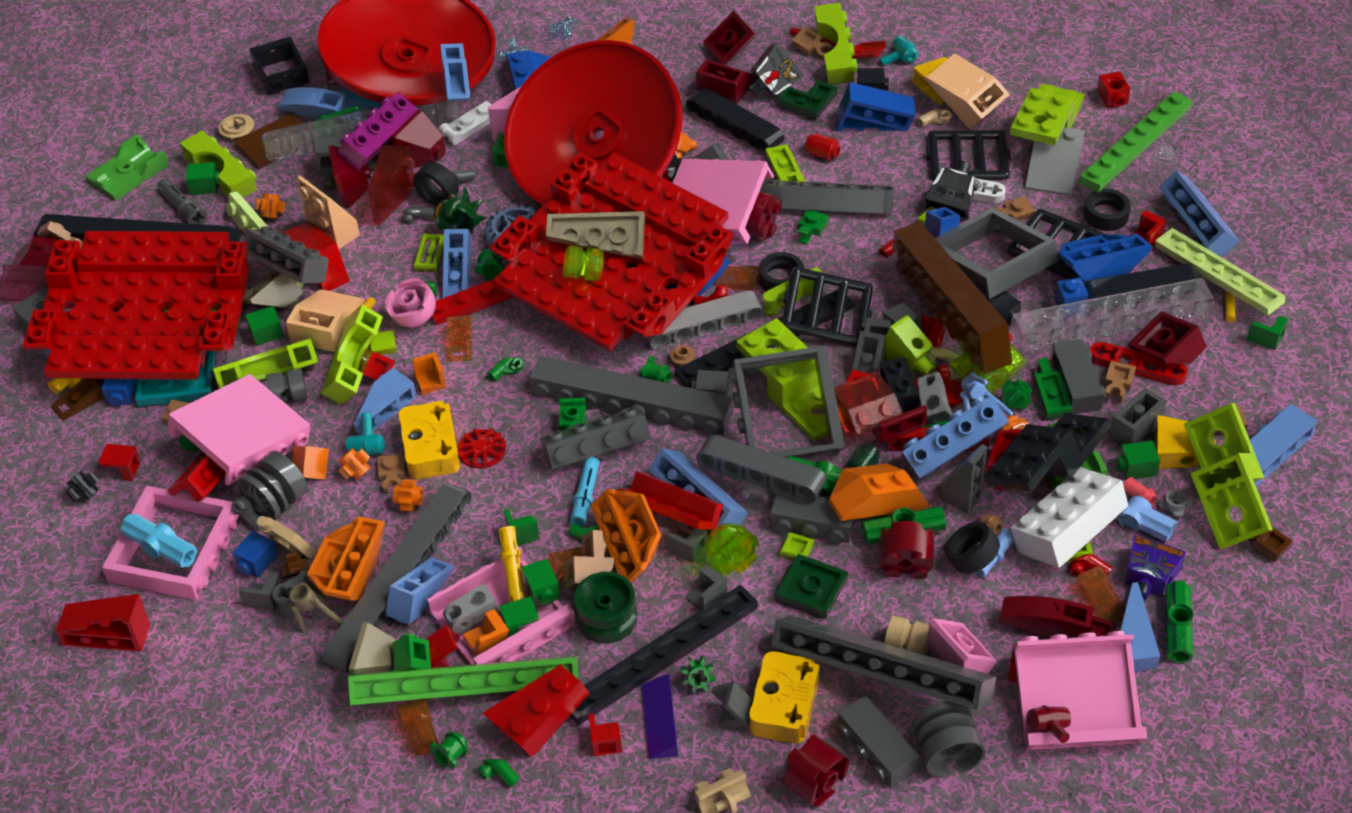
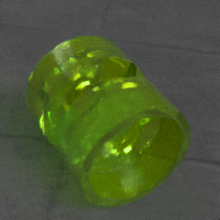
M568 245L564 256L563 276L573 279L584 276L585 280L599 282L603 268V250L588 248L585 252L582 247Z

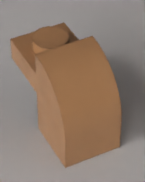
M592 530L583 535V556H573L563 562L565 589H576L580 582L591 574L612 571L614 558L604 557L606 541L603 539V530Z

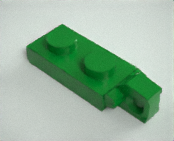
M1048 357L1039 358L1038 372L1034 373V381L1046 419L1061 418L1064 413L1072 414L1073 408L1060 370L1051 369Z

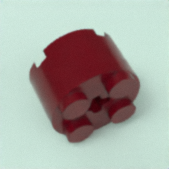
M759 191L745 226L751 239L765 241L767 237H773L776 232L777 226L774 223L776 215L781 211L782 201L777 200L775 195Z
M913 521L891 523V528L886 530L883 527L880 530L878 564L884 570V576L900 577V573L911 574L915 579L927 578L928 572L933 568L934 532L930 528L929 532L922 529V524Z
M813 734L807 739L800 750L795 748L789 753L786 759V764L789 766L781 783L809 804L820 807L835 792L831 787L836 783L837 779L843 782L849 768V759Z

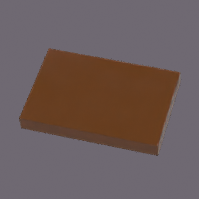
M291 112L234 142L235 146L259 170L312 143L316 135Z

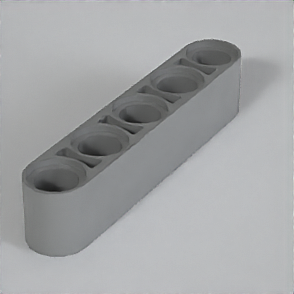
M744 291L684 308L661 335L648 336L647 339L651 348L655 350L659 346L665 345L666 347L680 343V340L687 338L691 340L704 336L703 334L708 332L715 333L726 330V327L735 325L736 327L750 323L749 321L754 319L760 320L764 316V310L753 291Z

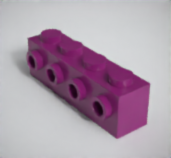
M399 92L392 98L390 96L386 97L381 103L379 110L374 108L367 116L368 120L365 122L361 120L353 129L354 132L352 134L348 132L340 140L342 146L337 153L356 170L359 171L389 144L392 141L391 136L418 110Z

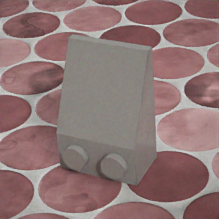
M1064 127L1055 146L1034 141L1025 189L1072 196L1083 149L1085 130Z

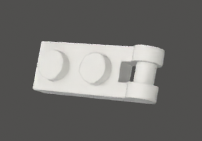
M485 101L449 124L443 123L439 127V131L444 138L448 137L449 142L453 145L458 144L490 124L488 107L492 104Z

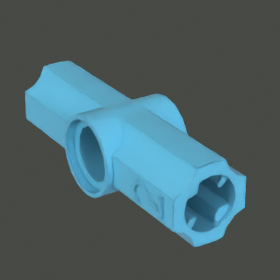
M136 513L134 515L128 514L123 519V524L120 528L122 535L140 544L151 557L159 558L162 556L181 568L189 567L195 561V556L198 553L196 547L177 537L168 525L162 522L156 525Z

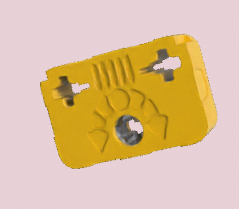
M436 401L402 408L399 411V420L409 476L412 479H423L457 472L460 468L449 403L444 404V401Z
M775 651L764 655L753 704L750 709V731L754 736L790 743H801L806 739L819 684V664L815 663V660Z

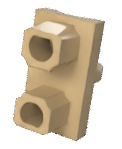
M729 768L722 771L718 776L719 780L712 784L705 781L695 784L694 790L700 813H718L724 809H727L729 813H736L738 811L736 803L751 797L744 771L741 769L734 772Z

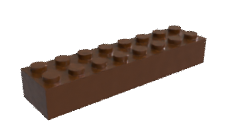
M919 221L893 231L895 241L892 242V245L898 257V261L895 262L898 273L900 275L903 274L908 285L915 288L919 299H924L929 311L937 315L941 326L945 325L950 337L958 341L962 352H967L970 356L972 364L975 367L978 366L984 374L1012 364L1008 323L926 227Z

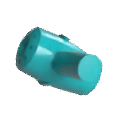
M897 36L892 41V47L895 52L880 58V62L883 66H886L901 59L905 63L910 64L917 60L919 52L913 42H910L904 36Z
M371 412L361 413L362 434L346 438V452L353 448L356 452L363 449L369 457L380 455L385 449L384 438L381 434H373Z

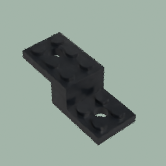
M1064 413L1054 427L1026 424L987 473L985 479L990 486L1028 492L1033 491L1044 475L1072 479L1110 429V421L1108 418Z

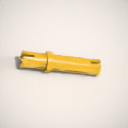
M514 526L498 529L501 545L499 556L500 560H503L509 603L525 598L520 566L522 554L521 550H518Z

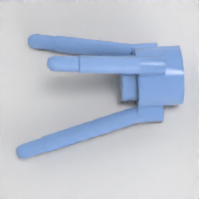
M974 372L966 376L961 383L963 391L960 393V397L963 399L965 412L970 409L969 398L977 399L981 396L988 398L992 395L985 387L988 383L987 380L977 376ZM993 396L1001 410L1007 415L1012 416L1013 412Z

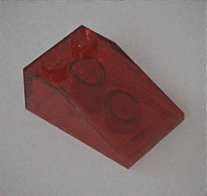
M381 146L368 192L375 226H380L411 195L412 188L414 187L413 178L416 173L413 171L415 159L410 154L409 146Z

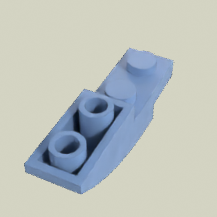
M310 87L287 89L278 106L281 110L315 120L321 118V115H330L358 106L359 110L334 118L339 122L356 126L361 120L364 121L369 112L368 105L348 100L345 93Z

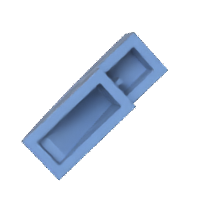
M463 43L440 44L439 54L447 101L470 100Z

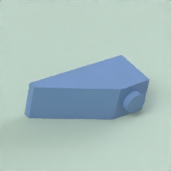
M444 229L442 298L468 289L472 261V236L468 229Z
M394 368L381 375L373 383L354 422L356 435L362 434L361 413L371 412L372 429L374 431L416 398L414 382Z
M431 557L389 587L386 616L396 619L399 623L411 624L424 614L428 608L427 599L440 590L453 571L454 565Z
M1138 582L1132 583L1120 631H1124L1125 635L1134 634V639L1131 642L1134 671L1156 669L1160 653Z

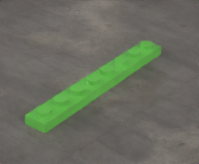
M1172 92L1079 176L1078 183L1099 193L1191 108L1193 100L1182 94Z
M567 656L348 675L350 705L518 691L559 665H562L578 679L577 657Z

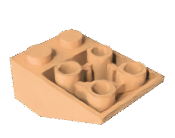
M955 53L925 78L966 127L970 129L1010 95L994 76Z
M297 177L299 183L298 191L303 201L302 209L306 214L307 221L309 220L333 239L339 249L360 236L357 220L303 177Z
M322 289L318 290L298 303L288 317L286 326L290 342L296 343L311 338L314 348L335 352L348 316L364 304L365 299Z

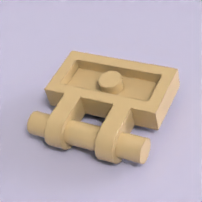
M265 516L258 518L257 524L260 531L268 535L275 543H279L287 548L286 550L290 553L296 552L297 556L301 557L304 555L309 559L316 554L317 551L283 524Z

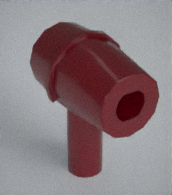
M1042 705L1041 707L1028 710L1026 721L1031 731L1044 733L1050 731L1061 743L1069 740L1070 735L1064 729L1071 724V714L1068 708Z

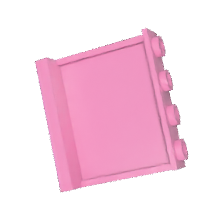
M682 159L673 183L727 211L729 219L722 227L733 232L730 244L747 245L750 235L745 226L764 179H773L774 175L767 162L761 160Z
M251 374L168 414L167 433L173 438L182 434L185 435L226 471L225 484L227 486L237 481L241 475L246 474L248 469L257 468L256 464L270 451H278L283 455H287L293 451V446H305L309 440L310 424Z
M519 547L518 550H521L522 556L520 557V566L522 571V567L528 564L524 560L522 548ZM498 559L489 565L481 567L477 572L458 580L452 586L435 593L427 599L430 615L440 628L444 625L450 628L443 616L446 606L485 583L496 600L498 608L500 605L509 603L503 560ZM524 585V589H525L524 592H525V598H526V597H529V594H528L527 589H526V587H525V585ZM556 600L549 605L536 607L539 615L538 621L520 626L518 633L509 638L507 637L506 640L476 657L463 639L464 633L458 634L460 640L456 643L457 649L469 665L516 661L576 626L574 610L569 604L562 606ZM483 620L477 624H474L466 632L481 626Z
M1113 631L1107 633V636L1096 637L1095 633H1083L1078 635V638H1067V635L1059 634L1050 636L1049 640H1038L1036 636L1021 638V641H1017L1014 647L1025 750L1143 743L1147 739L1146 727L1141 725L1131 648L1134 634L1125 635L1124 631ZM1042 705L1068 708L1071 714V724L1064 729L1070 735L1069 740L1061 743L1050 731L1046 733L1031 731L1026 721L1028 710L1041 707Z

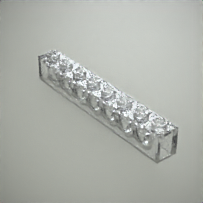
M1198 278L1016 313L1012 316L1011 331L1020 351L1028 349L1037 350L1043 346L1053 345L1055 342L1083 339L1084 341L1089 337L1109 336L1120 331L1131 332L1136 328L1145 327L1161 311L1180 319L1202 318L1211 314L1214 298L1204 279Z

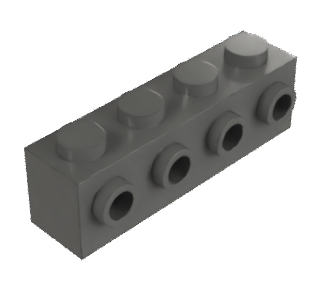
M262 226L258 230H246L245 242H247L248 256L301 284L325 282L329 259L320 255V251L308 249L304 243L292 241L290 236L278 234L272 227Z
M630 407L621 410L620 413L604 415L588 423L575 424L563 431L550 432L547 436L539 439L546 463L552 469H556L650 439L651 437L645 414L637 407Z

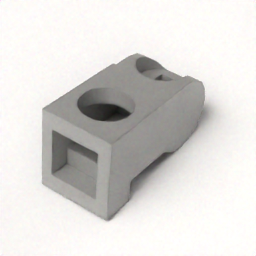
M937 371L919 377L918 391L921 405H926L927 421L932 424L949 420L948 417L953 413L948 404L945 385L940 373Z
M485 583L447 605L443 611V616L450 628L457 634L469 630L474 624L481 622L486 612L495 609L500 616V611L496 600Z

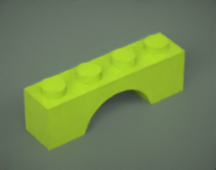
M840 2L814 6L818 34L836 44L831 51L824 54L828 84L855 82L854 72H857L858 66L857 60L852 59V56H854L853 42H848V40H851L850 27H845V24H848L846 11H842Z
M202 130L180 142L184 159L190 164L215 162L216 168L222 170L218 175L221 191L228 198L229 193L238 192L244 198L257 190L255 173L251 169L244 167L240 159L234 158L226 147H221L213 136H209Z
M363 304L348 316L321 390L322 395L338 404H344L357 393L363 373L358 371L361 359L366 348H368L377 335L383 316Z
M311 338L212 369L220 389L249 374L257 380H262L266 378V374L284 373L287 370L318 363Z

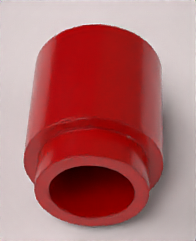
M816 133L815 135L810 134L806 140L805 151L809 152L811 156L831 161L840 154L841 146L835 138Z

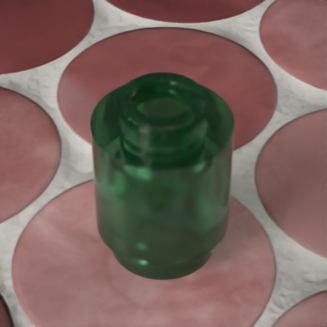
M863 444L856 448L844 465V469L877 465L880 454L874 446Z

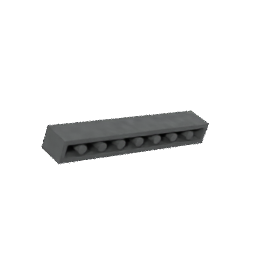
M539 356L529 377L531 393H535L540 397L549 396L559 399L585 398L586 407L604 408L612 413H617L630 407H637L645 414L646 418L654 419L659 423L664 424L668 422L680 425L685 429H700L708 434L718 433L724 435L733 414V397L544 356Z
M795 616L777 619L775 622L771 645L773 648L971 709L979 710L992 703L997 676Z

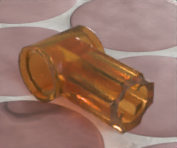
M418 699L398 706L397 710L400 719L403 722L404 730H407L415 754L425 755L431 753L429 745L433 742L439 743L431 723L432 717L426 699Z

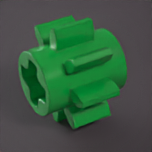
M1019 378L1013 382L1008 379L1000 387L1003 393L1000 397L1001 400L1012 410L1019 407L1024 410L1032 402L1030 399L1031 388Z
M703 655L699 660H693L689 657L688 666H681V672L687 675L682 679L683 685L690 683L692 692H695L697 688H703L707 691L709 681L713 682L716 680L715 676L709 673L714 670V664L709 663L706 665ZM698 670L703 671V674H699L698 678H694L693 673L697 674Z

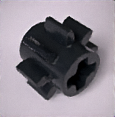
M80 471L66 483L71 488L66 494L74 502L79 498L86 502L99 490L95 486L99 479L91 471L87 475Z

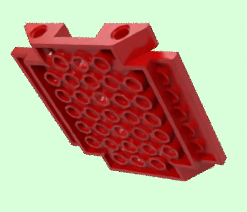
M579 152L550 182L552 196L531 219L528 220L519 215L489 247L491 252L507 261H511L494 279L495 287L611 352L622 338L628 340L634 332L642 337L661 335L720 269L732 240L733 232L722 227L729 219L727 211L613 152L597 169L598 161ZM644 211L645 214L643 260L549 241L546 237L547 214ZM630 263H637V264H638L637 267H632V268H627V267H626V266H627L628 264H630ZM669 284L677 285L675 289L668 290L665 288Z
M86 231L81 250L79 241L55 240L44 274L49 290L43 309H33L23 341V349H51L44 370L46 378L197 380L200 368L204 367L207 351H227L233 349L248 282L247 242H230L229 232ZM166 308H170L167 312H161Z

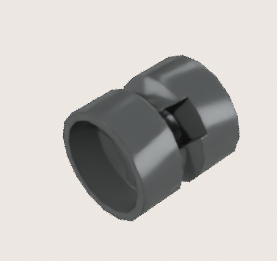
M302 368L287 370L285 375L281 372L266 374L268 389L285 404L288 399H291L293 402L308 399Z

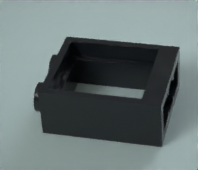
M291 36L249 49L253 66L267 95L309 83L306 65ZM292 59L295 68L266 76L263 67Z

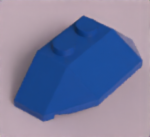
M529 50L507 54L505 59L514 90L521 87L528 77L551 57Z
M1120 234L1098 235L1063 243L1058 256L1079 278L1081 277L1083 282L1130 273L1152 250V245L1138 234H1130V237Z

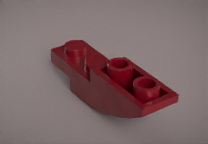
M1043 596L1004 597L998 620L1047 638L1055 635V633L1067 635L1070 638H1078V635L1083 633H1095L1096 637L1107 636V633L1116 631L1117 623L1093 616L1094 607L1069 600Z

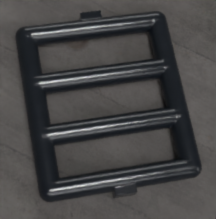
M929 131V149L926 151V158L930 164L931 179L935 180L940 173L937 140H951L954 170L957 161L962 160L960 139H974L977 171H969L968 174L982 180H1007L1010 177L1008 160H1010L1011 153L1010 149H1007L1005 131ZM983 139H997L1000 170H986Z
M1037 209L1026 223V225L1035 229L1041 219L1053 223L1054 225L1046 234L1053 239L1057 237L1063 228L1076 232L1069 242L1083 239L1085 236L1089 238L1107 235L1043 209ZM1012 241L1007 248V253L1013 257H1017L1026 251L1019 249L1022 245L1015 241ZM1059 256L1058 262L1045 268V270L1067 279L1079 278L1071 269L1063 266L1065 263Z
M794 267L791 272L788 291H785L783 303H785L782 323L794 333L857 347L860 331L865 330L866 318H871L872 316L870 305L873 286L861 281ZM800 278L815 281L807 325L792 322ZM824 283L839 286L831 331L816 327ZM848 289L863 292L855 336L841 333Z

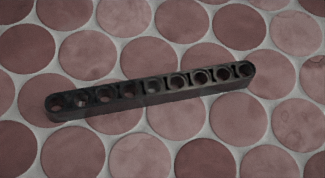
M44 214L33 234V237H40L37 235L40 227L52 221L61 224L65 230L71 233V237H75L82 242L86 231L229 232L230 242H239L241 239L240 232L230 226Z

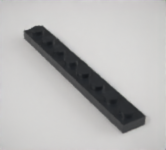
M838 289L822 297L817 326L833 319ZM848 296L844 313L854 308V302ZM811 303L795 310L792 322L807 325ZM792 332L796 337L801 335L799 333ZM736 340L675 369V376L685 387L691 388L692 380H697L698 370L726 372L729 368H732V363L735 359L747 357L736 347ZM770 345V346H767L766 348H775V347H777V346Z
M740 584L585 684L584 686L590 694L570 715L571 718L578 725L589 719L588 714H597L758 608V601Z

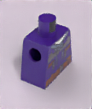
M1135 534L1125 584L1132 586V583L1138 582L1143 601L1147 600L1150 592L1163 596L1166 592V585L1172 583L1181 571L1186 551Z

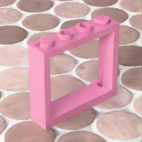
M146 486L131 515L136 513L151 522L158 507L161 506L218 517L188 578L128 566L139 544L122 535L121 532L102 566L107 582L197 600L202 589H207L208 577L211 571H215L218 567L219 555L222 549L226 550L229 545V535L232 529L238 527L236 521L239 514L233 510V502L205 497L197 502L188 493L179 492L171 496L167 489Z

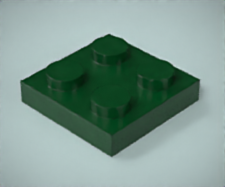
M798 554L775 593V600L826 619L848 580V572Z

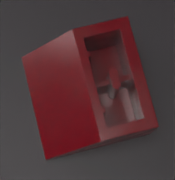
M708 59L696 71L697 92L705 87L735 104L739 103L749 90L748 87L756 80L755 76L751 73Z

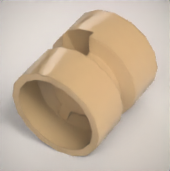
M893 615L887 629L885 643L926 655L929 624L919 621L910 624L909 619Z

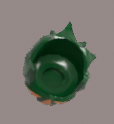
M466 187L463 188L462 196L456 197L454 193H451L450 199L441 202L435 209L433 215L434 223L440 230L468 229L470 234H472L474 228L486 219L485 216L477 215L482 200L470 202Z

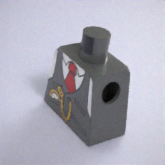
M772 42L752 67L751 73L757 80L748 88L756 97L765 90L771 95H777L803 78L805 74L778 43Z

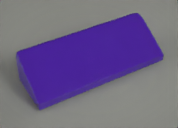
M665 674L642 685L649 759L678 756L670 675Z

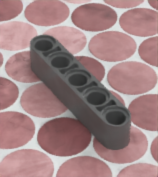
M718 435L708 436L696 456L699 465L707 470L808 503H812L817 499L827 479L824 472L816 467Z

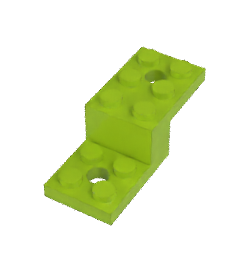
M1041 84L1039 89L1030 88L1011 126L1010 135L1055 146L1063 128L1072 127L1084 101L1085 93Z
M777 318L736 340V347L747 358L808 348ZM770 345H774V346H777L778 348L773 349V348H766V347H767V346H770ZM814 360L758 368L767 377V396L814 442L828 434L824 414L812 413L815 409L823 410ZM835 394L842 426L853 420L855 413Z
M1230 403L1184 423L1201 467L1200 470L1190 474L1219 549L1234 546L1272 531L1271 523L1254 483L1264 479V475L1236 404ZM1217 431H1221L1225 437L1223 444L1220 446L1216 445L1213 440L1214 434ZM1235 506L1242 511V518L1238 522L1231 518V510Z

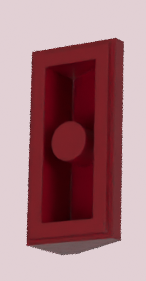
M924 405L880 422L872 428V433L882 443L924 427L927 420V407Z

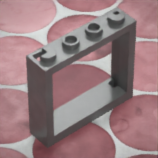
M994 207L935 238L980 292L989 299L1058 262L1056 240ZM994 231L1029 249L991 271L956 253V251Z
M826 345L735 359L733 361L732 368H729L730 382L736 385L737 393H733L735 408H740L741 418L737 419L739 433L745 436V445L756 448L743 371L814 360L829 444L772 453L788 458L789 455L799 458L842 451L845 448Z

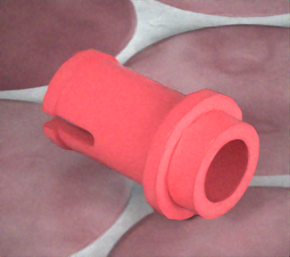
M1133 477L1128 478L1124 482L1125 493L1131 497H1143L1151 506L1155 504L1157 495L1154 489L1146 488Z

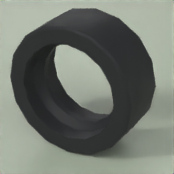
M437 162L426 163L414 175V187L418 194L426 202L438 206L441 202L450 199L451 193L457 196L459 192V185L455 176L449 169ZM431 179H432L434 182H436L442 190H440L438 187H436V186L434 185V183L431 181Z
M1110 188L1102 189L1099 193L1093 191L1085 200L1084 219L1090 226L1098 230L1114 231L1121 229L1127 224L1129 219L1130 200L1125 194ZM1100 204H1109L1117 207L1121 212L1114 215L1099 213L1094 207Z
M775 252L769 254L759 264V284L763 290L768 291L790 280V278H772L767 274L769 271L776 268L791 270L794 267L804 268V263L792 253Z
M972 522L959 528L951 535L946 543L945 554L960 573H974L985 568L994 560L999 552L1000 542L986 523ZM980 542L973 550L965 553L972 545Z

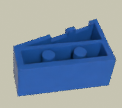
M849 82L835 113L836 132H842V129L857 128V131H864V128H878V131H908L915 117L914 97Z

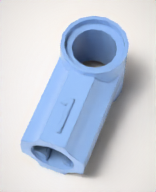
M1133 496L1128 502V507L1118 516L1121 526L1126 525L1133 528L1132 531L1134 532L1140 529L1164 542L1170 539L1178 522L1152 509L1151 504L1140 496Z

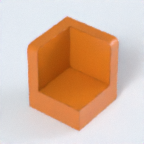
M436 352L412 359L415 379L422 395L446 388L443 368Z
M293 446L292 462L298 467L304 478L324 480L326 479L329 449Z
M493 609L484 614L482 625L464 633L463 639L476 657L506 640L509 629L496 610Z

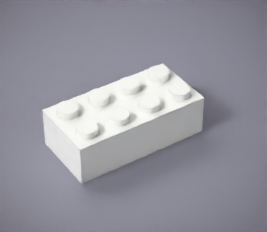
M1080 467L1072 479H1066L1011 527L1017 551L1030 558L1060 568L1128 507L1122 480Z

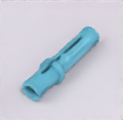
M590 457L583 461L577 493L572 499L573 510L569 520L571 525L573 523L581 527L586 525L588 511L593 503L592 494L600 466V461L595 457Z

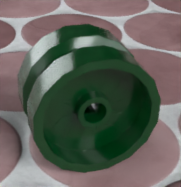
M599 572L591 574L582 580L576 588L574 604L580 632L587 639L597 643L611 644L623 640L632 633L637 623V607L634 588L627 578L615 572Z

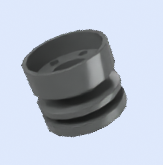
M278 451L267 453L256 464L257 468L248 469L246 474L241 475L236 481L240 495L251 500L255 511L259 515L272 518L273 520H276L281 513L287 510L288 504H294L308 491L307 482L298 467Z
M949 701L938 702L919 712L913 719L911 728L916 737L917 744L921 748V755L929 774L935 777L950 776L946 763L954 761L959 773L968 772L978 766L985 758L986 750L980 734L975 729L976 724L968 707Z

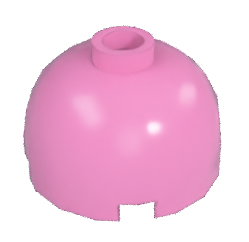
M419 278L402 281L398 284L399 289L395 292L393 290L389 292L385 300V309L391 318L401 326L407 328L421 326L434 314L436 307L435 296L428 284Z

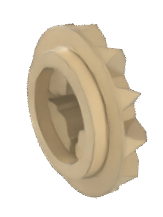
M234 114L224 118L220 122L218 129L224 140L230 138L233 142L236 138L240 139L250 134V132H254L255 124L254 120L248 115ZM235 125H237L240 129L235 130Z

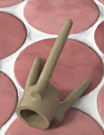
M305 582L297 584L291 590L290 599L292 602L289 604V608L294 612L302 633H305L307 630L300 610L311 611L317 606L339 626L344 622L323 604L327 602V599L311 589Z

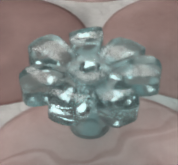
M566 17L565 21L563 19L553 23L551 29L553 34L561 32L564 38L568 39L573 37L570 29L575 28V24L578 22L576 17Z
M515 37L507 39L509 48L501 51V58H505L510 53L527 51L528 48L527 46H517Z

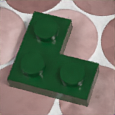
M819 80L808 93L788 87L777 98V106L816 120L835 98L838 87Z

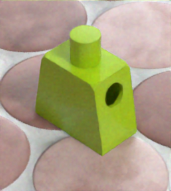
M906 315L890 326L886 334V360L905 357L911 373L915 370H918L923 376L933 373L936 366L927 358L933 348L932 343L913 320Z

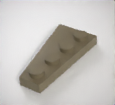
M644 211L547 214L546 237L549 241L643 260Z

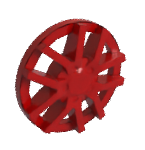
M474 428L473 432L465 433L457 446L458 455L461 457L460 460L469 467L477 469L488 468L496 465L503 459L506 453V443L501 433L495 432L493 428L489 430H477ZM473 457V462L467 460V458ZM487 457L495 458L487 462ZM478 458H483L484 463H477Z

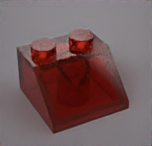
M878 372L834 388L839 416L848 437L869 431L878 423L902 414L895 393Z

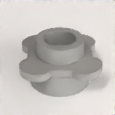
M1171 490L1166 494L1165 500L1160 501L1159 507L1162 510L1173 513L1175 517H1182L1184 510L1191 507L1192 502L1184 492Z

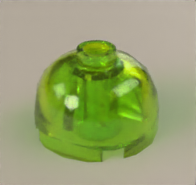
M725 523L714 529L707 537L704 544V558L709 566L728 579L726 575L737 570V574H740L750 568L756 560L757 555L754 552L756 546L759 548V542L751 531L740 524Z

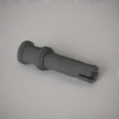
M161 179L157 183L159 186L157 187L158 191L177 207L178 214L186 218L189 224H202L206 221V211L198 208L197 203L193 199L186 198L168 179Z

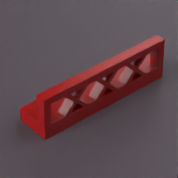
M202 451L167 491L171 496H174L186 489L199 502L223 478L226 471Z
M639 471L635 472L631 489L617 488L619 491L643 494L650 510L696 529L716 530L723 504Z

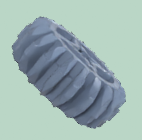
M514 204L512 208L504 207L503 211L496 210L495 215H491L489 221L486 222L484 233L487 245L490 247L519 215L530 220L538 210L534 211L532 206L525 208L524 205L515 207Z

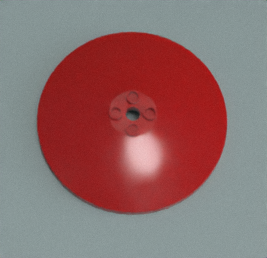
M340 0L326 13L318 30L319 56L330 76L347 90L366 99L381 103L386 97L390 96L392 98L397 92L414 106L447 101L439 54L440 44L463 43L469 90L480 83L488 74L494 62L496 51V38L490 21L469 0Z
M615 40L590 41L569 47L557 53L540 65L528 77L516 94L510 107L505 125L504 149L506 160L514 179L534 201L543 206L552 196L550 182L579 152L598 161L597 169L614 152L661 176L674 156L682 130V103L677 86L659 60L646 50L626 42ZM598 131H604L600 139H594V135Z

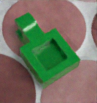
M806 210L798 223V234H801L798 243L807 245L813 234L820 236L829 222V215Z

